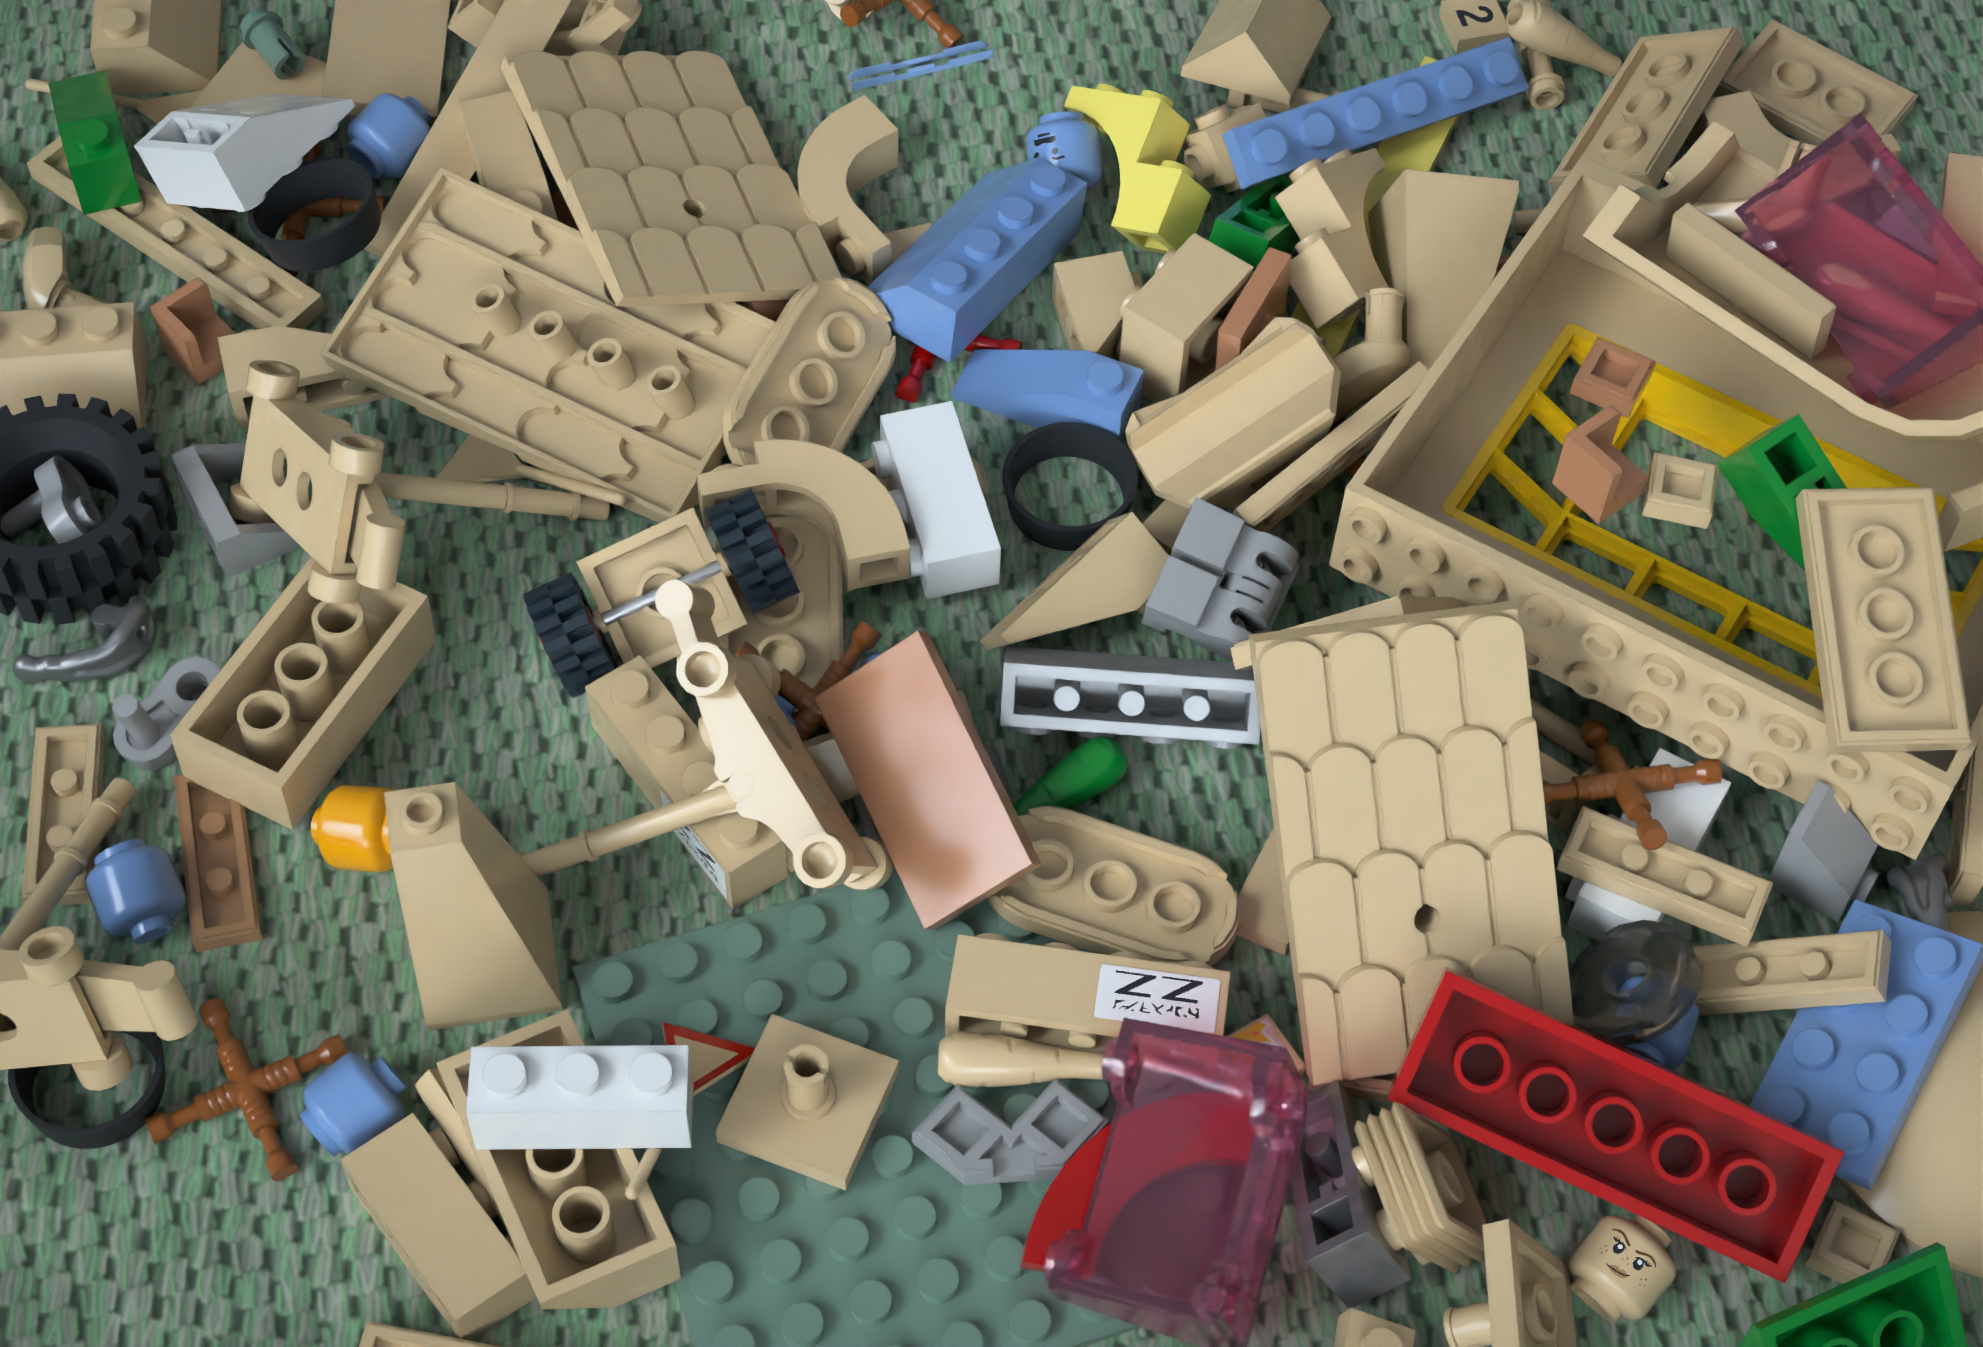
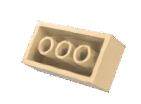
M310 557L170 734L184 777L294 830L436 641L428 596L397 581L395 587L388 590L371 589L362 585L359 600L351 604H333L312 597L307 591L311 566L316 562L312 557Z

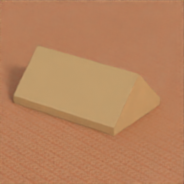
M1219 0L1184 62L1181 76L1290 105L1329 27L1331 15L1320 0Z

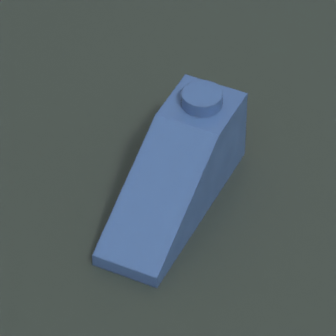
M975 349L951 392V398L1035 428L1060 422L1089 424L1107 431L1124 444L1127 439L1125 430L1131 414L1140 409L1144 370L1088 350Z

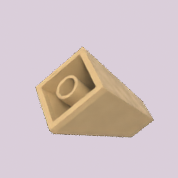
M1405 169L1369 211L1368 221L1374 259L1388 287L1398 289L1404 293L1402 341L1412 351L1411 361L1407 370L1418 361H1421L1430 370L1494 280L1519 193V181Z
M456 782L384 792L390 855L427 1031L563 1010L548 888Z

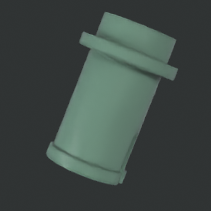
M265 8L252 10L243 18L240 25L243 43L249 49L259 52L272 68L277 78L282 80L288 79V73L282 65L286 67L292 77L299 74L306 65L307 57L284 31L283 19L276 12L268 11Z

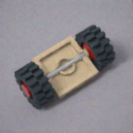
M752 488L705 509L725 557H723L722 552L715 554L695 509L691 508L576 561L598 609L593 611L591 606H589L583 590L580 589L578 581L571 572L523 594L528 613L534 622L535 630L539 635L546 654L571 697L575 698L585 693V686L618 668L612 656L610 646L605 640L604 634L610 633L624 664L641 655L649 667L654 669L677 658V655L681 654L671 619L662 616L655 604L657 590L667 581L679 580L703 587L711 593L715 602L711 621L718 638L748 625L727 580V577L732 575L730 568L753 614L800 593L784 558L787 555L771 521L767 522Z

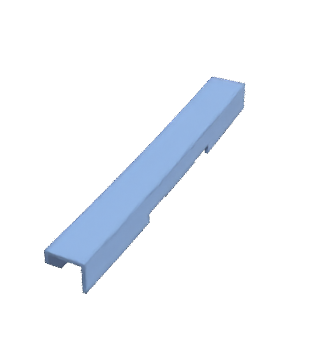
M979 40L943 49V53L928 55L892 65L891 62L856 69L848 76V80L988 47V44ZM993 49L948 60V63L938 66L931 63L907 69L908 73L896 76L895 73L855 81L852 82V90L903 80L992 58Z

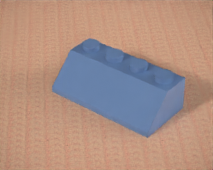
M1040 157L985 174L868 286L886 306L892 320L888 322L891 331L951 363L1080 232L1087 182Z

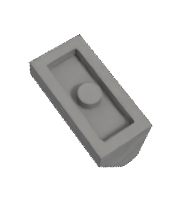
M246 443L191 445L171 453L170 457L180 489L227 578L301 547L277 523L236 525L215 485L241 475Z

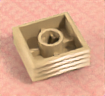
M1395 1101L1391 1111L1381 1108L1379 1117L1369 1114L1367 1123L1357 1120L1354 1131L1360 1145L1352 1148V1157L1363 1180L1370 1187L1376 1186L1384 1208L1376 1212V1220L1388 1245L1395 1251L1401 1248L1411 1251L1421 1265L1432 1262L1454 1274H1457L1459 1265L1469 1268L1472 1259L1482 1262L1484 1255L1482 1225L1487 1224L1452 1135L1405 1105Z

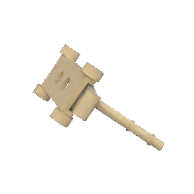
M255 360L249 364L246 389L253 394L241 479L240 483L233 484L230 488L227 509L233 518L241 521L259 524L275 521L316 561L311 566L307 591L318 600L333 604H351L359 600L362 585L378 590H388L395 587L406 522L395 516L394 511L389 508L385 498L497 509L505 514L516 511L565 516L568 520L576 521L577 518L606 521L608 518L610 503L572 491L563 492L516 487L508 482H505L504 485L381 472L385 451L384 443L376 438L354 433L351 424L346 420L319 412L297 398L300 377L298 368L273 360ZM285 456H286V460H287V476H286V480H285V477H284V470H283ZM311 479L312 494L311 500L309 501L308 487L309 481Z
M670 580L662 584L656 592V608L662 616L671 619L681 650V654L677 655L676 675L680 685L688 693L696 697L702 715L698 719L699 731L707 749L715 755L716 761L713 771L718 780L694 796L593 831L585 829L580 831L578 836L526 854L524 852L517 854L536 876L540 877L587 860L589 862L597 861L601 855L712 817L739 812L741 817L761 821L775 831L792 851L794 870L804 884L813 888H834L844 883L846 886L856 890H873L881 887L892 873L893 862L882 841L872 837H859L774 699L779 692L781 683L778 668L771 660L762 656L742 654L738 657H733L726 648L721 647L711 621L715 602L708 590L679 580Z
M113 779L101 797L96 798L91 803L88 815L65 847H61L55 853V861L0 936V1070L71 1063L83 1087L88 1090L101 1091L121 1083L133 1068V1058L122 1036L114 1031L156 1032L157 1036L161 1039L171 1041L185 1037L196 1027L197 1016L172 963L160 960L141 967L84 960V955L70 929L64 926H51L39 930L75 878L85 872L88 866L87 861L112 826L117 825L123 817L122 812L135 795V788L125 779Z

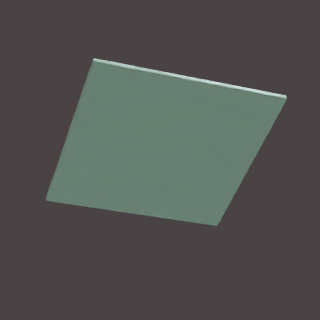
M894 870L881 887L873 890H856L846 885L572 967L597 1046L665 1045L662 1022L756 1048L771 1014L899 1060V1074L846 1191L717 1143L716 1129L748 1062L693 1097L691 1148H663L647 1179V1183L677 1247L681 1279L673 1283L694 1347H1085L1273 1284L1274 1278L1226 1166L1202 1167L1175 1173L1166 1178H1159L1138 1192L1126 1203L1111 1222L1098 1251L1093 1275L1089 1280L1019 1268L1025 1239L1034 1214L1054 1180L964 1185L912 1143V1132L955 1088L953 1084L946 1083L938 1075L939 1041L945 1037L946 1002L958 934L975 937L982 933H994L1008 938L1011 942L1040 946L1052 942L1063 943L1009 923L992 908L987 899L936 930H925L897 871ZM1075 947V948H1077L1079 951L1090 952V951H1087V950H1084V949ZM1105 1061L1103 1080H1058L1109 1120V1124L1127 1113L1148 1104L1175 1096L1195 1094L1184 1071ZM1053 1081L1008 1087L981 1086L979 1088H961L1008 1125L1012 1126ZM632 1148L638 1163H640L647 1148Z

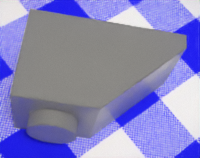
M1817 780L1786 838L1768 881L1773 882L1771 889L1839 922L1849 902L1853 904L1855 899L1862 902L1866 900L1878 877L1879 872L1868 867L1878 844L1849 809L1846 814L1834 797V790L1829 785Z

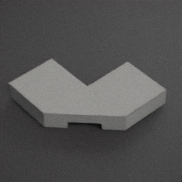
M1057 1079L1042 1092L1012 1126L1008 1125L957 1085L912 1132V1143L964 1185L1054 1180L1064 1165L1082 1145L1109 1125V1120Z

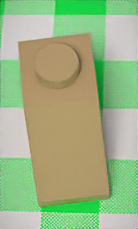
M1123 251L1054 263L1052 302L1069 350H1088L1111 359L1117 357L1116 348L1122 335L1123 318L1120 317L1121 305L1132 288L1137 285L1143 287L1139 273H1130Z

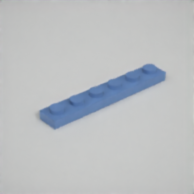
M1507 37L1233 128L1222 134V138L1243 190L1292 173L1312 159L1319 157L1324 162L1344 149L1349 148L1351 152L1366 148L1518 96L1529 90L1511 38Z

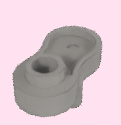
M57 454L34 470V477L39 490L3 514L1 530L6 536L13 538L43 517L50 533L60 544L92 531L104 522V518L95 505L94 495L86 479L77 468L64 457Z
M200 657L180 660L169 668L156 689L143 701L139 702L132 694H122L114 700L112 709L118 717L113 732L114 745L129 765L140 770L152 771L164 768L175 761L177 756L170 734L198 700L190 701L192 696L198 691L206 690L221 671L214 662Z

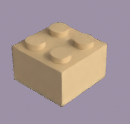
M1193 233L1178 250L1170 249L1160 260L1152 278L1143 287L1137 285L1132 288L1120 308V317L1123 318L1122 335L1116 348V354L1120 356V362L1144 370L1142 396L1154 403L1182 394L1215 372L1218 330L1253 274V266L1196 233Z

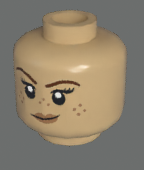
M1616 1215L1603 1217L1569 1258V1268L1575 1279L1570 1288L1582 1302L1611 1323H1616L1620 1317L1628 1320L1641 1319L1675 1279V1263L1665 1250L1671 1243V1239L1655 1223L1638 1215L1631 1222Z

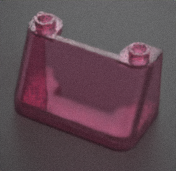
M1861 113L1734 210L1748 228L1739 238L1768 258L1773 259L1775 263L1837 306L1830 333L1854 366L1855 370L1847 375L1846 378L1865 402L1874 405L1880 400L1889 410L1983 362V266L1914 182L1902 164L1886 147L1881 137Z
M1124 1018L1118 1040L1109 1041L1102 1061V1078L1105 1082H1110L1113 1097L1118 1104L1082 1230L1070 1228L1066 1231L1062 1240L1055 1239L1050 1244L1044 1264V1278L1048 1283L1047 1288L1058 1300L1198 1347H1246L1252 1332L1307 1114L1306 1086L1286 1047Z

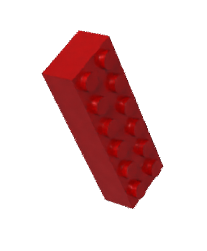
M1446 966L1388 1091V1100L1403 1104L1418 1114L1783 1283L1787 1280L1845 1153L1832 1142Z

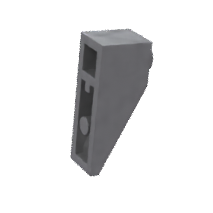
M1337 1079L1280 1108L1279 1115L1306 1263L1348 1308H1354L1411 1280L1405 1248L1397 1251L1393 1250L1379 1229L1376 1212L1384 1207L1376 1186L1370 1187L1363 1180L1353 1161L1352 1148L1360 1144L1354 1131L1357 1117L1345 1087Z

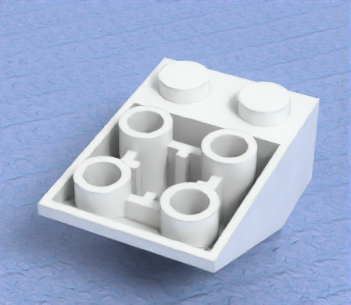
M268 94L171 111L134 147L167 204L244 212L261 204L266 198V192L283 175L296 170L303 161L302 157L320 140L331 136L338 129V122L355 105L352 99Z

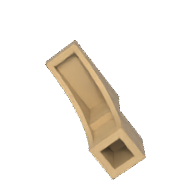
M1347 148L1334 154L1323 163L1319 157L1312 159L1289 175L1293 184L1275 197L1301 240L1295 245L1299 255L1291 260L1289 284L1317 329L1347 318L1366 304L1365 293L1369 292V290L1389 288L1371 251L1363 214L1364 196L1370 180L1387 168L1376 148L1352 154L1350 149Z

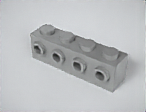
M1006 646L1000 726H1010L1016 732L1031 735L1049 734L1051 730L1077 731V735L1090 739L1098 736L1114 738L1115 734L1141 736L1142 740L1156 744L1178 743L1179 739L1203 740L1209 746L1224 749L1241 748L1243 743L1259 745L1261 727L1253 670H1235L1233 662Z

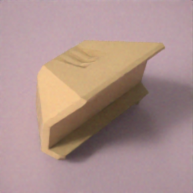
M1275 317L1239 356L1182 394L1139 409L1134 413L1132 412L1125 430L1129 451L1156 496L1187 509L1191 508L1196 497L1218 508L1238 507L1328 435L1336 415L1341 372L1311 327L1295 318Z

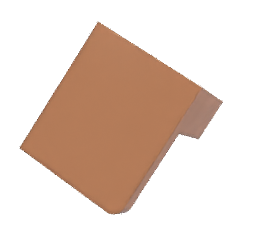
M195 278L150 306L163 351L197 385H200L224 369L217 337L236 333L215 313L208 285L201 278Z
M1609 405L1567 433L1552 481L1554 486L1597 524H1600L1643 494L1649 479L1646 473L1612 445L1621 417V413L1612 405Z

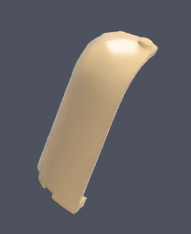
M1715 120L1688 152L1666 171L1664 180L1669 183L1668 186L1657 190L1647 184L1632 190L1620 184L1582 235L1589 243L1862 422L1910 441H1967L1983 435V322L1931 316L1934 269L1811 191L1805 202V205L1809 207L1808 213L1811 216L1799 232L1775 240L1748 244L1805 284H1807L1812 271L1818 264L1827 261L1830 263H1841L1885 286L1930 317L1956 328V334L1945 352L1919 340L1843 320L1945 369L1946 377L1943 380H1936L1830 329L1826 348L1810 359L1747 313L1732 310L1734 307L1733 303L1665 256L1673 214L1686 203L1692 205L1761 194L1763 190H1770L1778 171L1741 148L1735 133Z

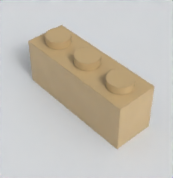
M411 1113L340 1159L349 1187L458 1339L474 1340L536 1298L510 1235L504 1237L491 1220L498 1214L493 1208L489 1195L477 1180H473L467 1185L463 1182L453 1168L460 1163L459 1158L439 1128H435L428 1133L414 1113Z

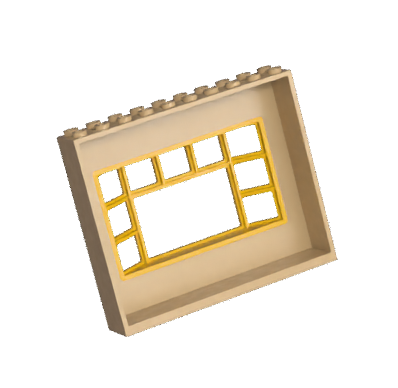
M1581 156L1346 486L1329 566L1341 571L1352 581L1364 583L1390 597H1455L1456 600H1461L1462 607L1510 601L1518 608L1519 624L1524 633L1528 669L1538 670L1571 687L1579 695L1595 699L1631 717L1637 724L1655 729L1689 746L1700 756L1718 759L1719 762L1750 777L1758 785L1774 789L1802 804H1805L1817 780L1834 790V797L1846 814L1849 809L1878 845L1888 850L1898 851L1916 861L1983 734V557L1963 592L1949 590L1972 743L1964 750L1830 753L1814 633L1812 630L1580 518L1579 515L1583 510L1568 497L1560 507L1504 454V450L1529 413L1564 445L1567 433L1578 427V425L1544 394V391L1568 356L1572 357L1580 366L1582 365L1597 337L1656 361L1652 376L1630 417L1627 418L1622 415L1620 417L1612 445L1620 452L1640 421L1647 420L1726 457L1767 429L1799 414L1847 488L1934 487L1939 518L1950 493L1983 481V435L1967 441H1910L1862 422L1589 243L1582 235L1619 185L1622 184L1632 190H1636L1646 184ZM1489 473L1544 525L1546 530L1535 547L1463 512ZM1983 537L1952 550L1983 552ZM1570 540L1633 571L1634 575L1626 588L1622 590L1553 555L1562 541ZM1657 583L1724 616V620L1714 635L1642 600L1650 586ZM1750 628L1813 659L1816 665L1808 679L1805 680L1734 645L1733 643L1741 629Z

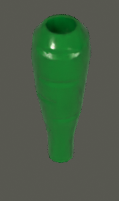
M1104 736L1091 738L1055 764L1052 769L1048 770L1016 801L1017 804L1014 805L1017 815L1028 814V809L1041 806H1055L1070 810L1076 805L1098 796L1123 779L1128 765L1125 752L1113 738Z

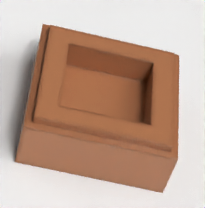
M1597 337L1573 380L1569 394L1603 408L1612 405L1622 416L1629 418L1652 376L1656 361Z

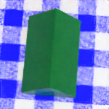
M1936 1242L1753 1323L1739 1347H1968L1946 1248Z

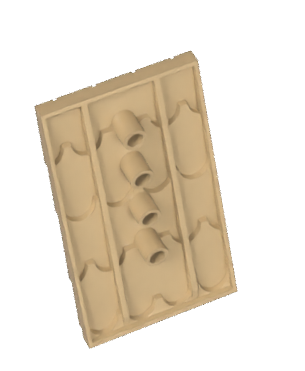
M528 51L516 56L504 57L500 68L617 307L790 300L795 293L813 282L824 279L833 280L836 277L842 278L817 223L811 222L805 213L796 189L788 173L780 168L752 106H746L726 61L720 56L705 51H687L679 55H661L651 51H635L627 55H608L597 51H582L572 56H556L542 51Z
M440 167L319 354L329 367L342 372L346 378L416 407L418 412L517 454L524 462L554 474L622 493L627 497V502L621 507L660 523L698 504L697 474L711 472L714 468L720 466L722 457L727 454L722 437V419L725 407L774 326L775 321L734 302L617 307L580 231Z
M1510 601L1248 634L1306 1074L1312 1084L1320 1085L1331 1083L1337 1079L1343 1081V1079L1348 1078L1353 1080L1397 1073L1445 966L1574 1025L1566 942L1561 934L1553 850L1548 841L1536 721L1532 718L1524 633L1519 624L1518 608Z

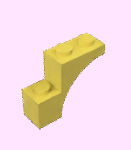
M1098 84L1096 89L1072 86L1064 107L1070 112L1083 114L1085 121L1095 125L1100 133L1109 136L1117 153L1120 168V191L1111 226L1139 249L1166 254L1170 249L1178 250L1193 233H1197L1211 194L1193 179L1195 173L1187 166L1176 162L1190 124L1172 108L1174 103L1171 99L1154 91L1143 90L1139 96L1126 94L1124 91L1108 84Z

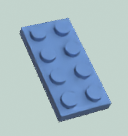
M1855 899L1837 934L1876 930L1885 931L1892 942L1886 1002L1799 1008L1750 1105L1834 1143L1845 1152L1834 1176L1872 1190L1983 964V944Z

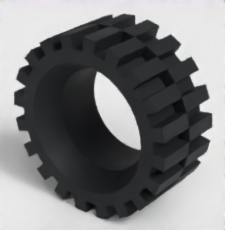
M58 394L57 406L45 407L42 397L39 395L24 399L27 411L12 415L7 405L0 408V613L9 616L17 605L24 622L40 624L44 611H52L57 625L75 623L74 610L88 607L90 614H92L96 607L106 604L105 600L115 595L124 604H127L131 597L139 595L134 582L138 577L152 584L161 573L156 555L170 558L175 545L170 531H177V515L152 437L144 426L137 429L134 416L121 408L112 417L108 402L95 397H91L86 409L80 408L75 394ZM57 454L64 457L77 468L89 486L102 489L118 499L116 509L103 523L92 531L68 542L48 546L19 545L7 540L1 530L3 514L39 490L34 477V470Z

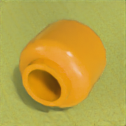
M341 785L326 796L322 805L316 809L312 817L311 835L313 841L318 845L324 860L330 866L338 870L386 872L393 868L389 848L384 792L394 791V789L389 787Z

